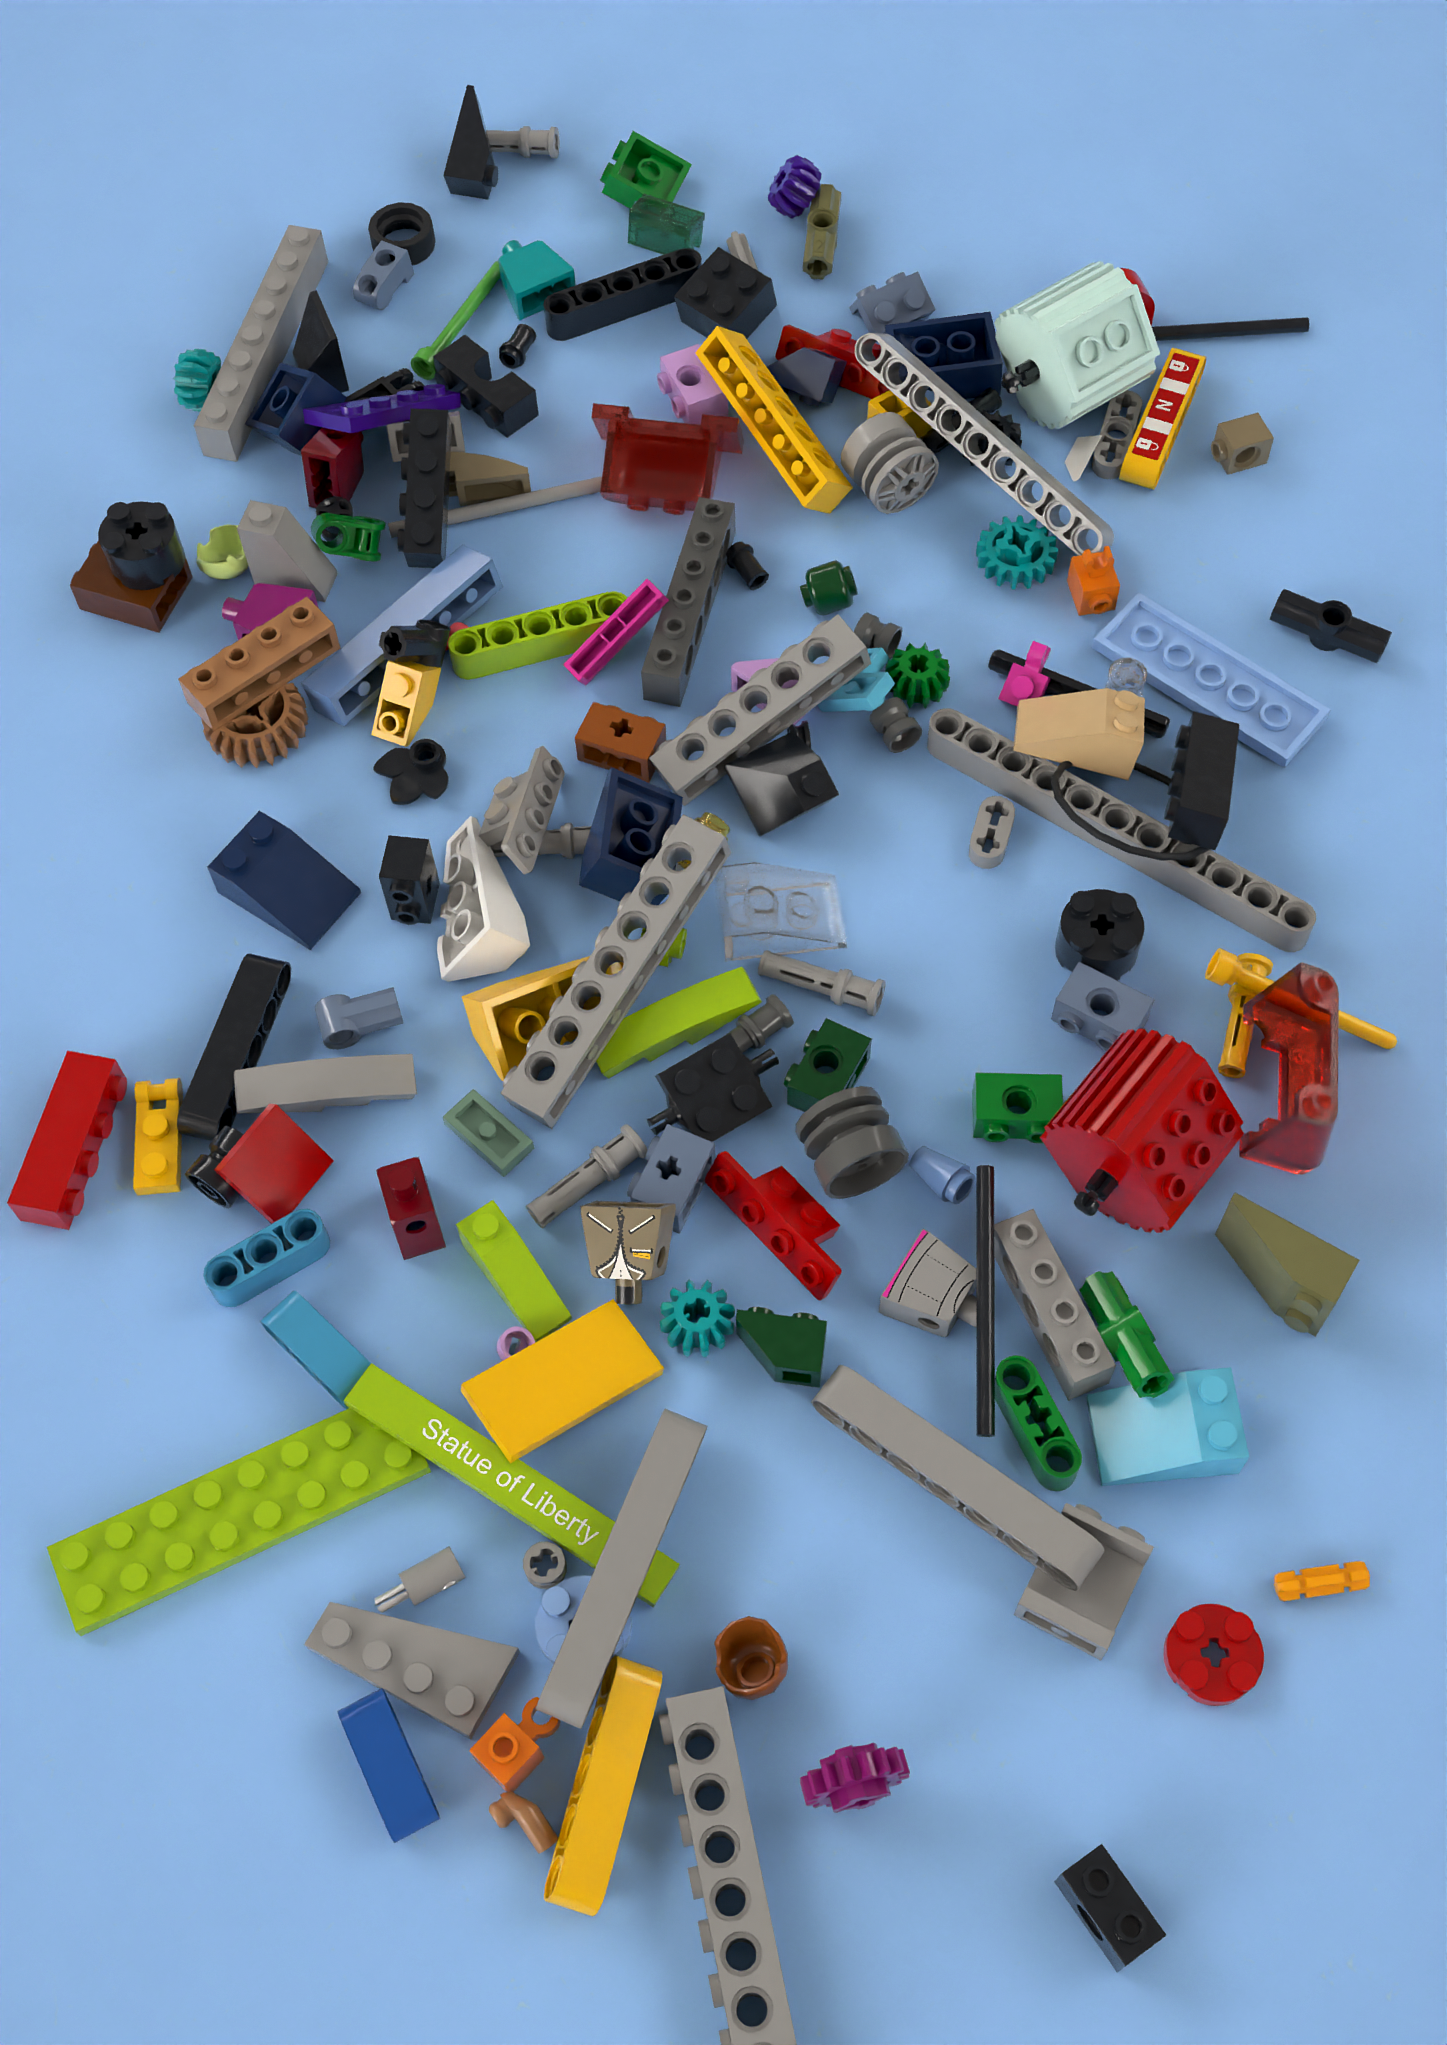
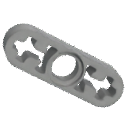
M1126 390L1112 398L1109 402L1100 431L1102 437L1095 448L1092 462L1093 472L1103 479L1119 477L1125 455L1136 432L1142 408V399L1133 391ZM1122 407L1128 408L1126 417L1119 416ZM1119 430L1124 432L1126 437L1116 439L1111 437L1108 432ZM1108 452L1115 453L1112 463L1106 462Z

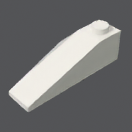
M472 816L450 837L446 846L443 882L449 884L450 887L447 902L441 905L440 917L446 919L445 936L438 937L437 954L441 979L447 982L506 971L530 947L525 916L491 847H488L478 836L481 826L478 820Z

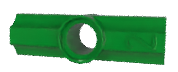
M1098 1271L1085 1278V1283L1079 1291L1098 1323L1096 1328L1115 1362H1120L1133 1390L1138 1394L1139 1398H1155L1168 1391V1386L1175 1379L1155 1346L1154 1341L1156 1339L1136 1305L1132 1306L1127 1293L1118 1278L1115 1277L1113 1271L1108 1273Z

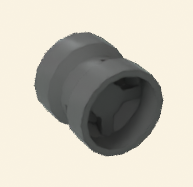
M868 612L863 614L854 630V633L867 648L882 647L889 659L893 657L895 650L898 648L903 632L902 627L891 622L883 624L880 622L879 617Z
M897 697L885 700L881 706L872 711L869 719L878 733H883V741L890 752L893 753L907 750L922 735V728L915 718L908 716V708L902 699Z

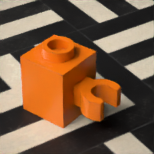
M1104 546L1103 552L1091 553L1090 549H1086L1082 555L1071 557L1067 583L1079 616L1093 613L1102 614L1116 608L1120 583L1113 567L1114 558L1109 546Z
M534 1697L526 1703L522 1712V1721L518 1725L503 1713L469 1750L475 1761L506 1792H514L545 1758L540 1747L535 1743L537 1739L553 1735L560 1726L561 1721L554 1717H551L543 1725H538L533 1721V1716L537 1711L538 1697Z

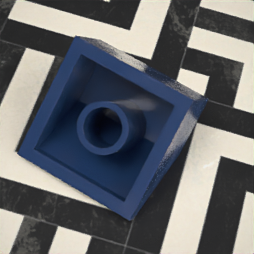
M280 362L245 425L287 450L302 456V448L322 428L304 424L303 409L344 403L347 397L316 373Z

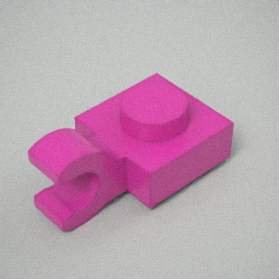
M1033 641L1024 667L1015 663L1012 664L998 699L1018 706L1019 700L1043 697L1051 678L1041 674V671L1048 659L1051 648Z

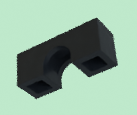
M463 335L433 356L436 371L434 376L437 384L445 385V390L459 392L461 404L467 410H473L484 420L489 428L498 430L506 438L539 416L536 390L512 371L501 379L489 381L492 379L489 354L468 336Z

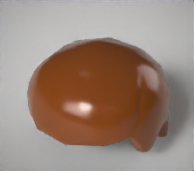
M747 1616L730 1622L717 1636L714 1643L717 1655L715 1670L721 1684L725 1685V1688L731 1694L738 1698L755 1700L775 1692L787 1674L788 1653L783 1639L766 1620Z

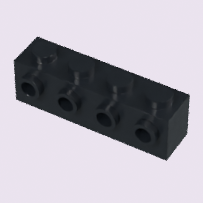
M411 408L410 422H404L403 443L404 445H409L408 457H402L401 477L402 480H407L406 493H400L399 511L400 516H405V529L398 530L397 543L398 552L404 553L408 567L435 568L446 559L452 425L448 410Z
M1193 711L1188 726H1180L1174 746L1177 750L1171 766V771H1174L1167 792L1171 796L1164 813V819L1170 821L1168 838L1179 840L1184 844H1193L1216 850L1229 820L1239 733L1238 723Z

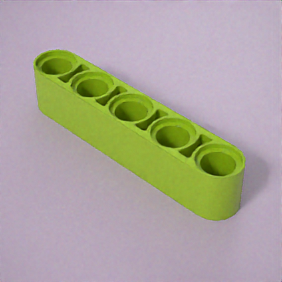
M605 592L458 630L448 640L453 671L461 679L470 680L573 654L618 609L627 597L621 592Z

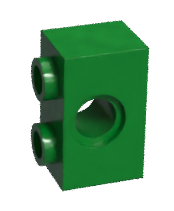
M975 1073L972 1089L973 1138H984L989 1142L1027 1139L1032 1143H1043L1040 1137L1046 1131L1044 1127L1063 1105L1062 1075ZM1018 1106L1023 1108L1026 1113L1015 1114L1008 1108Z

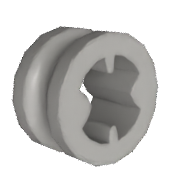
M548 1541L538 1542L526 1551L523 1558V1569L528 1581L534 1587L549 1589L563 1581L567 1572V1563L562 1550L556 1544ZM544 1555H551L552 1563L558 1562L557 1568L548 1569L546 1576H539L537 1567L532 1569L533 1563L542 1562Z

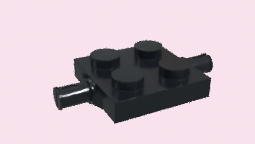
M729 1033L657 1074L655 1077L666 1095L668 1108L647 1119L649 1127L665 1119L663 1123L652 1128V1132L658 1135V1133L665 1129L667 1124L672 1126L677 1123L685 1131L713 1142L773 1107L761 1087L759 1075L779 1064L777 1057L762 1064V1061L775 1055L774 1051L769 1048L764 1053L749 1060V1058L742 1054L733 1036Z

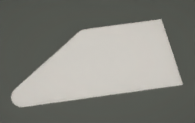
M1102 435L1077 437L1065 460L1066 467L1073 481H1077L1081 477Z

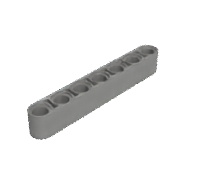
M839 1365L811 1401L816 1411L829 1422L1066 1588L1074 1591L1079 1590L1105 1552L1102 1544L1090 1533L849 1367Z
M666 1408L664 1409L542 1690L536 1710L582 1729L708 1426Z

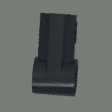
M422 619L417 620L416 626H391L389 630L381 633L379 646L383 650L384 658L390 661L416 662L430 667H442L451 628L438 622Z

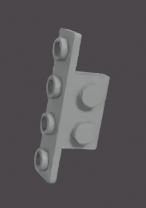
M544 746L535 749L527 772L514 778L506 777L495 786L493 798L488 810L484 814L485 819L478 835L488 847L503 841L501 845L502 850L524 875L533 870L565 775L559 760L553 757Z

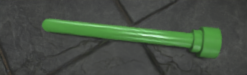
M498 261L493 263L433 344L419 349L411 359V367L419 377L426 380H432L435 377L436 371L433 356L452 343L501 278Z

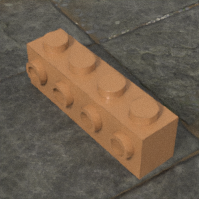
M305 597L296 604L287 607L282 613L265 624L256 627L252 632L232 645L223 648L218 654L204 663L193 667L178 680L187 703L215 731L341 648L334 624L308 597Z

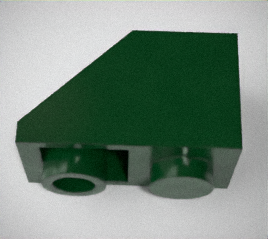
M750 1307L747 1311L737 1309L736 1334L775 1382L820 1388L827 1321L819 1320L817 1316L810 1313L800 1312L794 1313L792 1316L774 1314L772 1310L764 1307Z

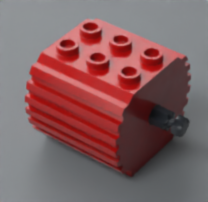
M1139 1028L1136 1032L1130 1029L1125 1034L1123 1032L1118 1036L1044 1127L1046 1131L1040 1139L1078 1194L1074 1200V1205L1078 1210L1087 1216H1093L1099 1210L1108 1218L1110 1215L1113 1216L1116 1222L1120 1224L1128 1223L1133 1229L1139 1230L1142 1227L1144 1232L1151 1233L1154 1229L1156 1233H1162L1164 1229L1168 1231L1173 1227L1243 1136L1244 1132L1241 1129L1243 1124L1241 1117L1205 1058L1197 1054L1191 1045L1184 1041L1178 1043L1171 1035L1165 1034L1161 1036L1155 1030H1150L1147 1033L1145 1029Z

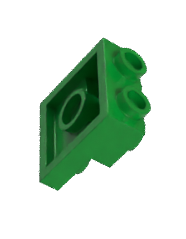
M633 131L627 143L620 140L612 157L616 161L615 165L610 162L607 164L600 179L605 184L602 193L629 209H632L636 201L665 217L692 164Z

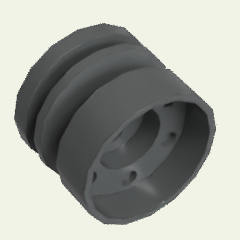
M859 1086L848 1088L829 1095L810 1107L801 1115L796 1123L795 1132L799 1140L804 1144L806 1155L812 1160H816L814 1162V1171L825 1194L830 1198L844 1199L873 1190L889 1181L908 1162L909 1153L897 1130L893 1126L888 1125L889 1114L882 1107V1100L878 1092L872 1087Z

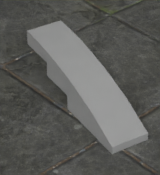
M413 1054L325 1058L234 1071L237 1114L262 1113L270 1103L277 1104L284 1112H322L325 1106L368 1105L371 1100L413 1099L417 1094Z

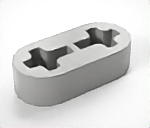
M1002 796L988 797L980 805L969 845V858L974 865L980 868L991 869L997 867L1004 859L1015 817L1014 805L1007 798ZM994 812L1002 813L997 826L990 824ZM986 839L993 840L990 853L982 852Z

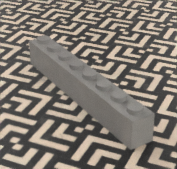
M288 225L195 421L194 428L203 456L238 461L252 430L245 423L280 362H283L302 321L309 293L316 290L328 264L321 230Z

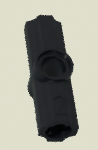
M1286 589L1282 590L1270 616V620L1309 635L1310 642L1319 650L1334 651L1341 648L1375 663L1379 662L1392 634L1391 631L1353 617L1351 609L1341 601L1329 600L1321 604Z

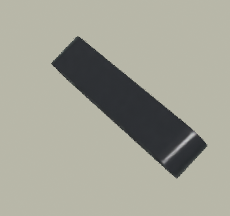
M692 248L678 249L547 296L544 300L547 334L554 340L565 341L674 303V295L702 265L700 253Z
M251 953L244 956L180 1107L177 1119V1129L180 1134L213 1141L224 1126L232 1127L237 1115L234 1071L257 1066L290 983L291 965L289 962Z

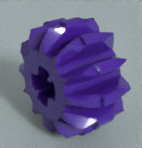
M799 155L790 157L786 160L784 166L780 167L779 172L774 176L773 183L769 187L768 201L770 205L776 208L777 212L791 219L802 215L805 208H808L812 199L815 198V193L820 187L822 173L808 159L802 158Z

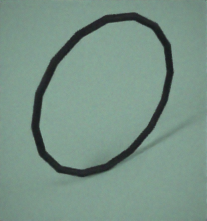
M1070 761L1060 763L1051 777L1054 798L1073 822L1098 840L1127 853L1160 861L1189 860L1209 850L1200 846L1189 852L1160 853L1130 846L1106 835L1078 816L1061 794L1059 779L1064 770L1073 767V764ZM1135 763L1133 770L1169 786L1171 778L1139 763Z

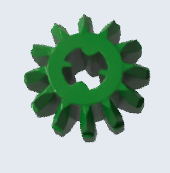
M909 642L906 651L896 649L892 659L888 660L885 667V672H888L895 682V685L889 692H893L894 698L907 700L909 709L914 703H920L926 709L929 700L939 702L943 692L947 691L950 683L948 660L942 658L940 649L928 651L926 642L921 648H915Z

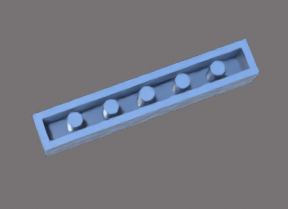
M463 544L301 682L314 710L344 727L380 695L388 659L384 658L383 650L379 646L381 633L389 630L391 626H416L417 620L420 619L438 622L449 628L455 622L463 623L503 588L493 559Z

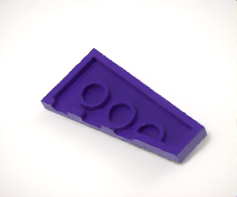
M430 384L424 386L422 391L404 390L397 392L396 395L304 408V424L355 433L410 420L411 408L436 410L460 408L461 397L459 392L445 390V385Z

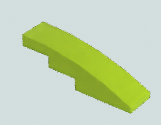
M741 966L696 983L625 1017L596 1062L601 1073L607 1078H611L643 1057L651 1062L685 1040L691 1045L695 1044L762 1003L746 970Z

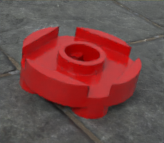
M1219 1604L1194 1606L1179 1615L1165 1638L1163 1656L1166 1670L1174 1683L1177 1682L1184 1691L1189 1693L1187 1696L1196 1702L1211 1706H1223L1234 1703L1255 1686L1262 1673L1264 1651L1259 1634L1254 1629L1253 1622L1249 1616L1243 1612H1236L1230 1607ZM1210 1642L1217 1643L1219 1649L1224 1650L1226 1653V1657L1220 1660L1219 1667L1211 1666L1210 1658L1202 1657L1201 1649H1206Z

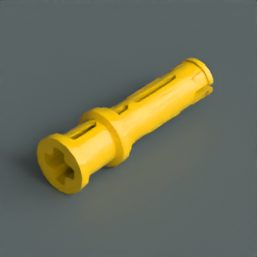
M1243 953L1237 956V960L1242 962V967L1264 977L1272 973L1273 963L1265 956L1255 953ZM1235 983L1229 988L1228 992L1232 1009L1221 1060L1218 1064V1072L1226 1077L1241 1078L1245 1076L1246 1072L1245 1067L1257 1009H1260L1265 1004L1266 996Z

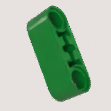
M1009 1356L1003 1359L997 1367L995 1374V1400L1038 1482L1044 1488L1051 1491L1065 1490L1073 1484L1082 1463L1081 1451L1035 1365L1023 1356ZM1008 1376H1017L1025 1382L1026 1387L1021 1390L1011 1389L1004 1383L1003 1379ZM1031 1415L1036 1423L1029 1425L1028 1420ZM1043 1421L1045 1424L1043 1430L1041 1431L1037 1423ZM1042 1439H1044L1045 1443L1040 1447ZM1052 1456H1059L1067 1461L1070 1469L1065 1472L1054 1471L1049 1467L1046 1459Z

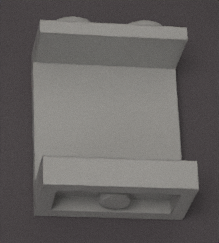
M1066 1503L1061 1514L1095 1537L1102 1544L1105 1552L1077 1591L1066 1588L1036 1567L1017 1605L1014 1616L1102 1660L1114 1637L1115 1629L1143 1567L1154 1547L1145 1543V1537L1139 1532L1125 1526H1120L1117 1529L1102 1521L1101 1515L1090 1507L1077 1504L1074 1507Z

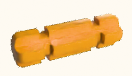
M1362 1561L1346 1562L1343 1564L1344 1568H1339V1564L1300 1569V1574L1295 1575L1294 1570L1278 1572L1274 1576V1588L1281 1601L1299 1600L1300 1594H1304L1305 1598L1344 1593V1588L1346 1587L1349 1588L1350 1592L1366 1590L1370 1586V1574L1365 1563Z

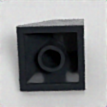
M317 290L309 293L293 349L296 367L314 372L341 393L349 391L337 336Z
M794 732L788 733L723 766L759 837L828 803L839 795L821 758Z

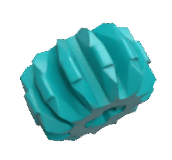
M205 349L186 350L185 353H180L178 364L174 366L176 371L173 378L175 380L174 393L178 395L177 400L180 405L200 412L221 369V359L219 356L214 355L213 352H206Z
M690 1279L686 1282L685 1293L672 1287L670 1291L672 1302H662L660 1306L661 1314L665 1316L659 1322L660 1330L663 1333H670L667 1337L668 1345L673 1348L683 1343V1354L686 1357L690 1356L694 1347H700V1353L705 1358L709 1355V1344L723 1349L725 1346L723 1335H732L735 1329L734 1323L730 1320L735 1316L734 1305L725 1303L727 1293L724 1289L712 1293V1283L708 1280L702 1284L701 1289H695V1285ZM697 1314L705 1316L700 1317L697 1323L690 1322V1320H695Z

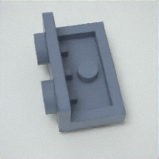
M918 271L908 276L904 272L898 273L886 280V285L876 289L875 285L864 288L856 294L857 300L849 307L852 314L860 313L869 333L885 334V325L917 321L931 315L936 310Z

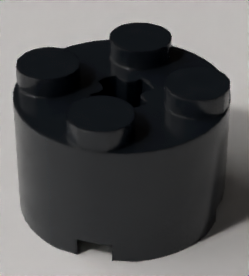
M140 501L126 504L117 502L108 508L107 516L99 527L98 539L114 577H117L124 586L130 589L151 590L164 585L163 580L171 574L175 578L180 573L185 562V552L174 520L163 503Z
M1106 889L1074 893L1062 912L1055 942V953L1060 965L1073 972L1078 962H1081L1117 981L1120 980L1122 975L1130 971L1135 965L1144 935V920L1134 897L1127 893H1118Z

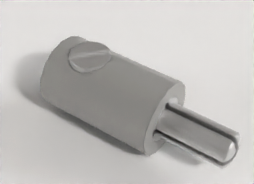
M450 1546L399 1573L402 1583L374 1599L375 1605L381 1604L377 1607L381 1613L408 1598L416 1606L464 1579L465 1575Z

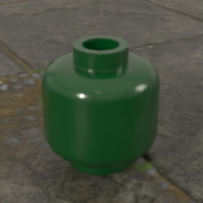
M837 560L808 569L805 575L806 584L800 586L806 607L814 606L816 612L820 615H827L850 607L853 603V596L858 595L850 566L843 567Z

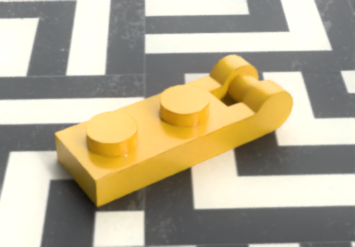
M165 1079V1083L151 1084L150 1080L137 1081L134 1088L136 1122L133 1189L137 1196L181 1192L182 1134L177 1129L178 1113L183 1102L181 1079ZM166 1100L165 1109L153 1110V1101Z

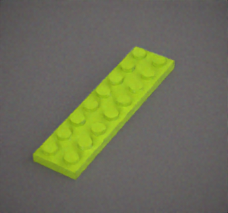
M348 1408L48 1546L47 1550L75 1631L80 1636H83L431 1473V1470L424 1456L351 1408Z

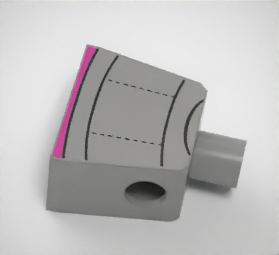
M923 1228L880 1297L879 1313L941 1337L949 1335L958 1318L976 1328V1297L973 1296L976 1289V1268Z

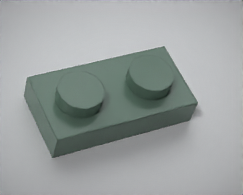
M474 1089L443 1116L444 1124L503 1177L535 1149L533 1141Z

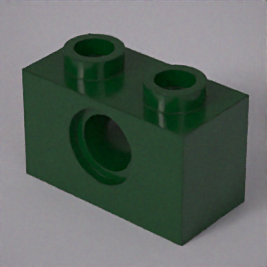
M826 1018L819 1031L813 1029L807 1037L803 1047V1053L806 1054L800 1064L793 1063L786 1074L784 1086L787 1087V1104L806 1112L810 1107L827 1096L848 1088H854L870 1059L872 1038ZM822 1066H828L833 1068L835 1071L831 1073H821L816 1069Z

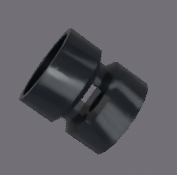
M224 1126L209 1144L211 1153L209 1155L201 1154L186 1171L185 1176L207 1198L229 1209L240 1194L214 1169L244 1134L234 1128Z

